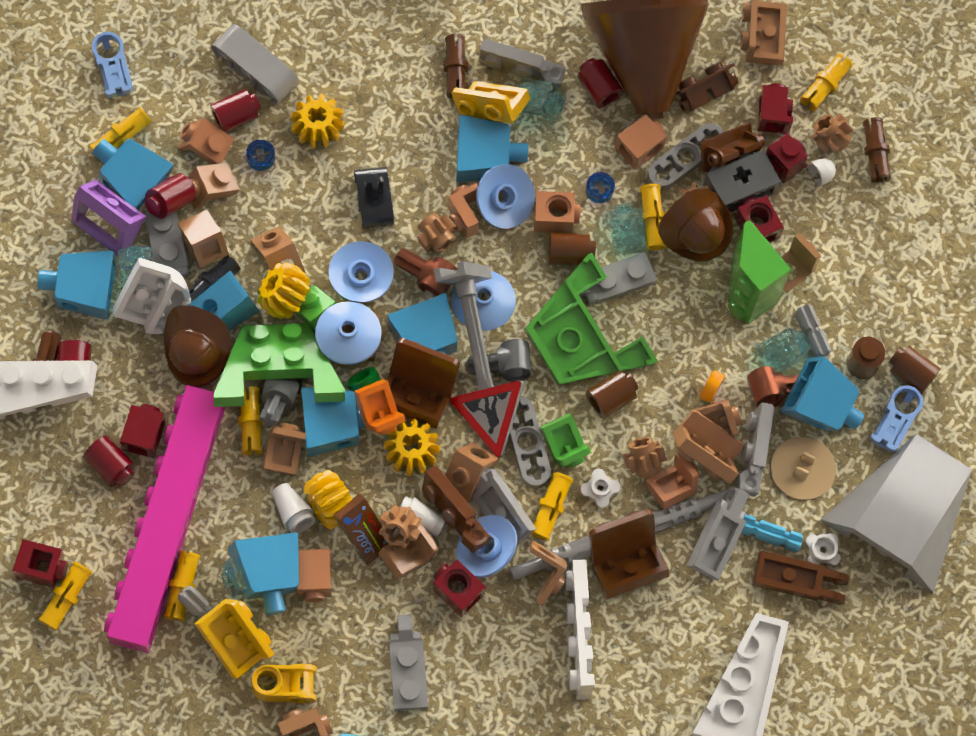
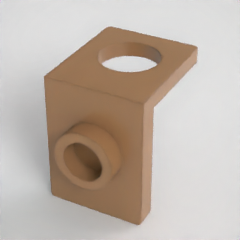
M280 226L251 239L255 249L265 259L269 270H273L277 263L285 259H291L294 265L306 274L294 242Z
M801 233L794 237L789 251L782 256L786 263L794 265L797 269L796 278L786 281L783 289L786 293L814 272L821 258V254L815 246L807 241Z
M472 442L455 450L445 476L469 503L484 469L498 463L500 458ZM471 452H473V453H478V454L482 455L483 457H485L486 459L477 457V456H475L474 454H472Z
M532 540L529 551L554 567L536 595V603L543 606L551 593L556 595L563 586L566 578L562 575L567 569L566 560Z

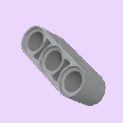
M236 24L231 25L211 45V50L215 56L218 57L220 55L227 61V66L239 76L244 75L251 81L249 83L262 95L267 94L274 100L272 102L274 105H278L300 82L293 70Z

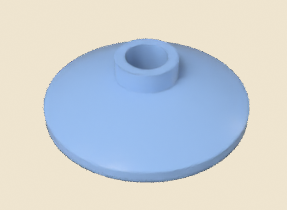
M510 164L497 165L489 169L478 184L476 193L477 206L482 217L492 226L504 229L516 227L528 218L535 202L533 183L528 174L521 168ZM500 190L503 192L504 199L501 202H499L498 194Z
M357 241L346 244L333 255L329 264V280L333 289L338 295L350 302L368 303L377 300L388 291L393 281L394 269L389 255L381 247L370 242ZM363 271L367 274V278L365 280H357L355 274Z
M491 271L492 279L475 283L477 291L475 298L482 331L493 330L505 324L512 316L516 304L515 292L509 281ZM454 286L451 295L452 309L456 317L466 325L461 299H458L456 286ZM485 292L490 298L483 301L478 298V295Z
M356 302L337 303L326 309L318 319L315 330L316 342L320 351L329 360L342 365L358 364L369 359L379 347L381 341L380 322L376 315L362 304ZM345 325H351L354 327V331L352 333H345L342 328Z
M487 515L477 519L490 535L488 545L472 553L461 543V536L457 543V560L477 578L489 577L498 573L509 563L515 553L517 546L516 530L511 522L499 515Z

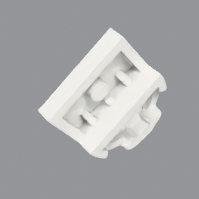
M138 258L112 308L113 316L144 325L145 333L162 334L169 312L177 306H190L191 298L188 286L179 272L171 267Z

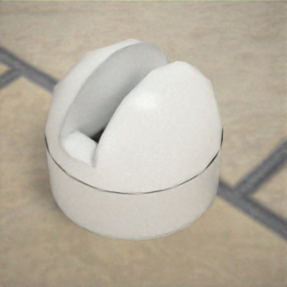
M826 158L818 159L808 165L809 173L812 177L817 173L820 175L819 179H814L818 186L830 182L835 176L836 168L831 160Z

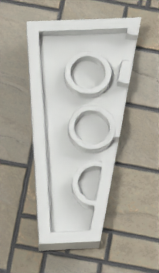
M0 361V420L6 419V415L18 412L23 414L34 412L36 408L46 405L57 406L93 397L97 364L93 361Z
M573 560L571 571H565V591H572V603L566 604L567 624H573V636H568L567 640L568 657H574L575 670H569V689L576 690V700L590 699L595 686L594 674H589L592 671L593 651L592 646L588 645L587 639H590L591 630L590 614L586 612V606L589 604L586 560Z
M758 613L755 614L691 736H763L789 624L788 621Z

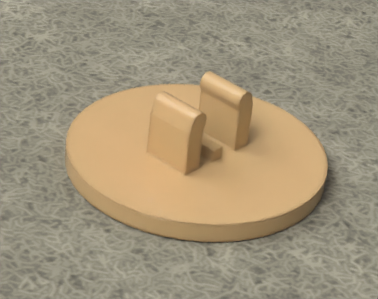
M794 437L784 441L775 450L771 459L770 470L774 483L784 494L798 500H811L822 496L830 489L836 476V463L830 450L820 441L809 437Z

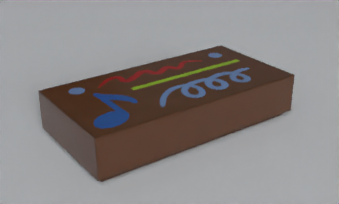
M358 494L334 514V517L356 552L367 565L379 556L378 552L382 547L389 544L383 535H379V531L383 526L362 495Z

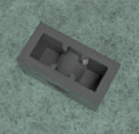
M762 150L755 154L752 151L742 154L735 162L728 165L724 164L720 168L712 167L706 174L703 185H707L711 191L717 193L731 213L738 209L741 202L750 197L758 199L766 195L769 197L777 194L781 181L765 151Z

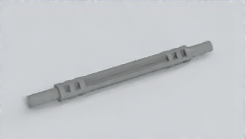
M727 490L698 500L691 498L664 510L661 509L653 512L655 533L700 517L702 512L713 509L717 501L723 499ZM589 536L550 549V551L566 560L567 565L571 564L573 560L585 559L591 556ZM538 557L510 567L509 571L512 579L517 580L542 570L549 572L554 567Z

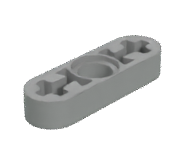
M716 124L702 125L650 165L647 174L648 183L659 184L661 186L660 191H666L702 165L701 152L698 146L700 145L699 142L704 141V134L709 137L712 135L716 136L723 133V130ZM682 151H688L693 154L695 160L691 164H682L677 159V154ZM672 163L674 168L669 171L667 181L663 178L657 180L655 178L656 170H659L661 173L665 172Z
M521 396L518 405L521 409H527L523 415L525 426L519 428L518 416L515 414L509 437L522 482L529 488L539 489L548 483L551 468L533 404L528 398ZM523 435H531L535 438L537 445L532 450H523L518 445V439ZM537 454L541 455V457H535L537 469L544 470L541 473L540 480H535L534 476L527 475L531 470V463L529 459L522 461V458H532Z

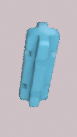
M747 514L744 515L746 523L741 532L742 534L747 536L754 534L756 539L778 547L782 544L785 546V549L792 552L799 551L803 541L802 534L792 530L789 533L786 532L784 527L764 520L758 522L755 517Z

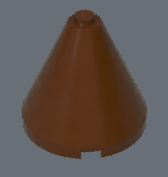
M606 0L581 4L584 21L637 113L646 114L650 119L664 118L663 112H669L706 15L709 1Z

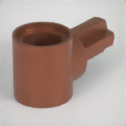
M402 248L394 259L396 266L418 278L417 285L421 291L425 292L427 290L436 296L447 293L451 284L436 282L434 269L457 270L446 259L435 257L426 261L405 248Z
M770 366L760 367L750 372L747 376V381L756 406L758 407L762 402L772 404L774 408L782 404L799 375L784 376L781 372H775V369Z

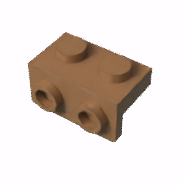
M750 0L749 3L743 4L742 22H747V31H742L740 50H746L745 62L783 65L787 4Z
M691 410L673 432L678 446V453L691 463L696 460L702 464L704 471L715 480H719L721 477L731 484L738 475L733 461L743 450V442L733 437L697 410Z

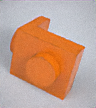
M382 379L354 391L365 428L383 435L395 431L398 428V424L406 421L404 414L397 411L387 380Z

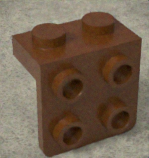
M400 338L396 344L390 373L386 379L389 383L397 411L404 414L407 418H415L417 422L422 424L428 423L430 427L437 429L452 397L460 362L448 354L440 353L418 342Z
M650 509L632 512L626 517L610 523H601L589 532L592 569L607 599L669 577V568L656 545L654 514Z

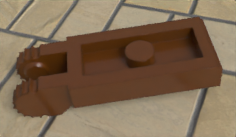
M759 551L752 586L815 601L819 599L843 605L845 603V595L821 588L822 581L832 582L836 585H847L849 576L842 572L826 569L823 565Z

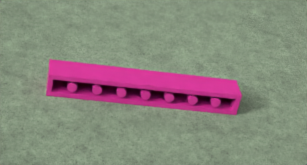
M186 385L184 395L178 394L174 405V413L177 414L174 425L169 424L164 437V444H167L164 456H158L154 469V474L158 475L154 487H148L144 500V505L148 506L145 517H139L135 527L134 537H138L135 549H129L127 552L124 568L128 569L125 580H119L115 590L114 600L118 601L115 612H109L105 621L104 632L108 633L107 638L111 644L145 653L150 652L169 591V581L174 575L179 552L184 543L226 408L214 407V392Z

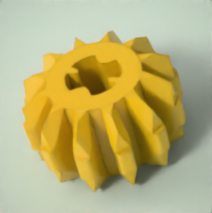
M322 93L319 95L318 100H313V97L308 94L306 104L297 101L296 111L292 112L290 116L291 122L294 123L291 126L292 133L299 135L298 138L301 144L310 139V146L313 149L317 146V141H321L322 145L327 148L329 146L328 137L331 140L338 141V131H343L344 121L342 120L343 110L336 108L334 98L325 102V97Z
M287 262L284 264L277 263L273 270H268L265 279L261 280L263 283L257 289L259 294L257 303L272 317H277L280 320L284 317L289 319L294 312H299L301 304L306 302L305 297L311 290L308 287L310 279L294 264L291 265Z
M414 418L411 421V427H407L404 422L398 424L399 431L395 430L388 433L391 440L384 441V449L389 451L386 454V461L395 462L394 470L396 472L407 466L406 473L409 477L413 474V467H417L418 471L424 474L426 472L425 464L434 466L436 459L433 455L440 454V446L435 444L438 441V434L429 433L430 425L428 423L418 428V422ZM414 443L418 444V450L415 448L411 449L410 452L406 450V444L412 446Z
M330 470L323 473L320 472L305 483L304 493L316 518L320 520L323 526L332 530L337 526L340 527L334 514L350 502L352 497L344 482L340 480L336 473Z

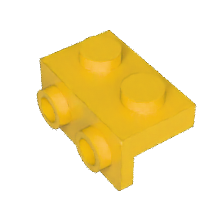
M474 81L469 89L454 88L451 92L459 115L511 124L514 123L531 99L528 89Z
M225 599L194 624L231 677L237 679L262 658L270 659L275 654L270 648L272 642L269 636L261 628L257 629L251 621L253 614L247 605L242 601Z

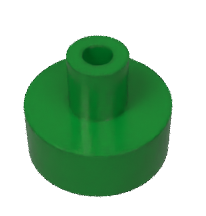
M368 367L354 374L347 381V385L350 391L354 392L357 389L380 381L382 378L375 367Z

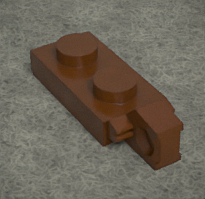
M434 466L427 470L422 485V492L426 500L439 509L446 524L450 528H455L462 537L461 543L472 553L488 545L490 535L475 519L477 513L438 467Z

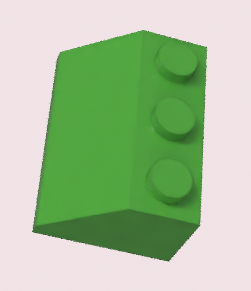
M750 220L744 223L732 258L727 300L729 302L728 308L732 315L738 320L743 319L747 325L778 303L791 272V268Z

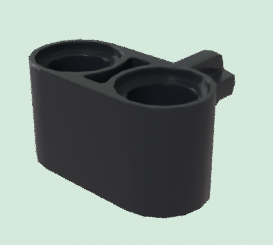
M387 167L354 170L362 228L394 225Z

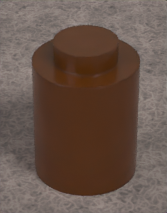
M551 232L549 264L578 266L588 254L593 253L595 257L596 241H590V234Z
M863 337L857 340L847 358L849 372L858 379L873 377L885 358L883 344L874 337Z
M908 346L906 350L899 347L888 362L893 365L890 372L907 385L915 387L920 391L921 395L941 370L940 367L911 346Z
M619 370L587 390L586 397L599 417L604 419L636 399L638 385L630 373L624 374Z

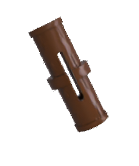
M455 34L445 37L446 61L443 66L444 72H447L446 95L448 98H453L451 92L456 86L457 88L466 89L465 72L468 71V62L465 60V36L461 34L457 35L458 41H456V46Z
M872 117V124L869 123L868 119L863 121L867 144L864 148V153L869 158L871 182H883L882 177H885V181L888 182L892 177L888 162L890 147L885 141L884 122L880 117Z

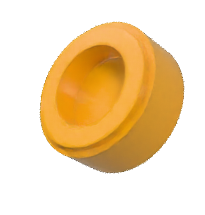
M716 370L712 371L700 394V399L711 404L725 375Z

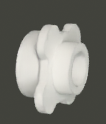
M595 469L588 483H583L581 486V494L589 497L600 508L607 507L612 495L620 491V483L607 477L602 469ZM603 486L604 489L599 491L597 487Z
M832 533L818 536L815 534L809 535L805 542L809 547L810 553L807 561L815 564L828 563L831 566L837 565L841 559L837 553L838 537ZM821 547H824L826 549L825 553H822L820 551Z

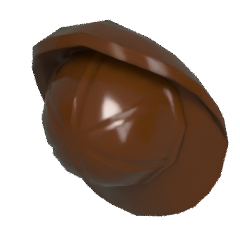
M699 188L688 192L673 203L662 217L658 233L662 242L681 257L693 261H709L722 255L728 248L732 240L733 223L730 212L720 196L707 188Z
M196 306L174 307L167 316L164 328V348L168 367L176 380L185 386L189 385L198 388L212 383L224 371L231 354L232 340L226 324L215 314Z

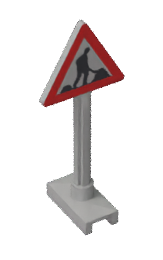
M462 261L457 263V270L434 269L436 282L456 286L458 299H461L478 383L477 391L452 397L450 402L497 457H502L524 382L514 381L493 386L475 298L477 295L475 283L492 279L490 266Z

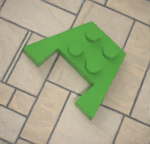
M593 253L588 254L524 329L557 385L613 374L619 370L626 371L649 366L658 361L643 336L614 353L579 296L581 293L607 278Z
M307 323L242 325L214 392V407L244 406V380L313 378L315 403L345 401V388L328 358L320 351L316 337Z

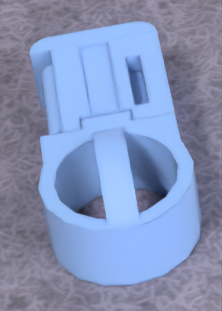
M112 32L98 34L92 42V52L97 62L98 70L100 69L106 90L104 91L107 98H114L132 93L133 86L121 38ZM109 40L119 44V51L115 57L103 58L97 53V46L101 42H103L105 50L111 49Z
M907 385L897 388L892 393L889 404L884 411L886 413L874 434L872 433L870 436L871 442L889 452L894 453L897 451L914 418L922 409L923 397L920 391L915 387ZM907 392L904 399L907 403H910L914 396L918 403L916 410L910 414L898 411L894 402L897 394Z

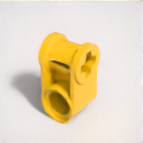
M311 664L260 666L252 676V692L256 698L265 702L314 703L317 701L316 694H313L314 674L317 673V666ZM263 677H271L276 681L277 685L274 689L266 691L262 690L257 683ZM300 678L303 679L302 690L300 689Z

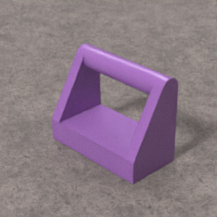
M97 179L79 186L74 196L71 222L122 259L130 250L146 216ZM89 208L119 230L118 240L85 216Z

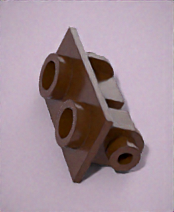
M720 61L705 68V76L696 80L693 75L682 80L676 95L680 94L682 98L679 100L680 108L684 112L687 110L692 112L710 102L706 92L708 89H710L714 99L734 90L735 85L739 84V81L734 73L730 74L728 69L735 66L734 63L723 66Z
M748 122L699 142L703 172L709 171L714 166L720 168L724 164L736 160L742 154L760 151L762 146L765 145L763 136L752 133L751 123Z

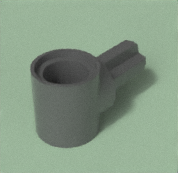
M510 339L504 341L497 348V353L487 354L490 373L500 372V376L503 379L511 382L524 381L530 378L532 374L530 348L527 341ZM470 356L467 360L468 371L470 375H476L473 358Z
M289 379L266 380L261 397L264 408L259 417L260 421L265 423V427L271 428L272 425H278L282 414L295 410L296 394L300 395L302 383Z

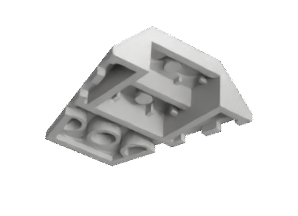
M915 434L820 521L847 539L851 533L855 534L908 568L905 576L933 594L972 469Z

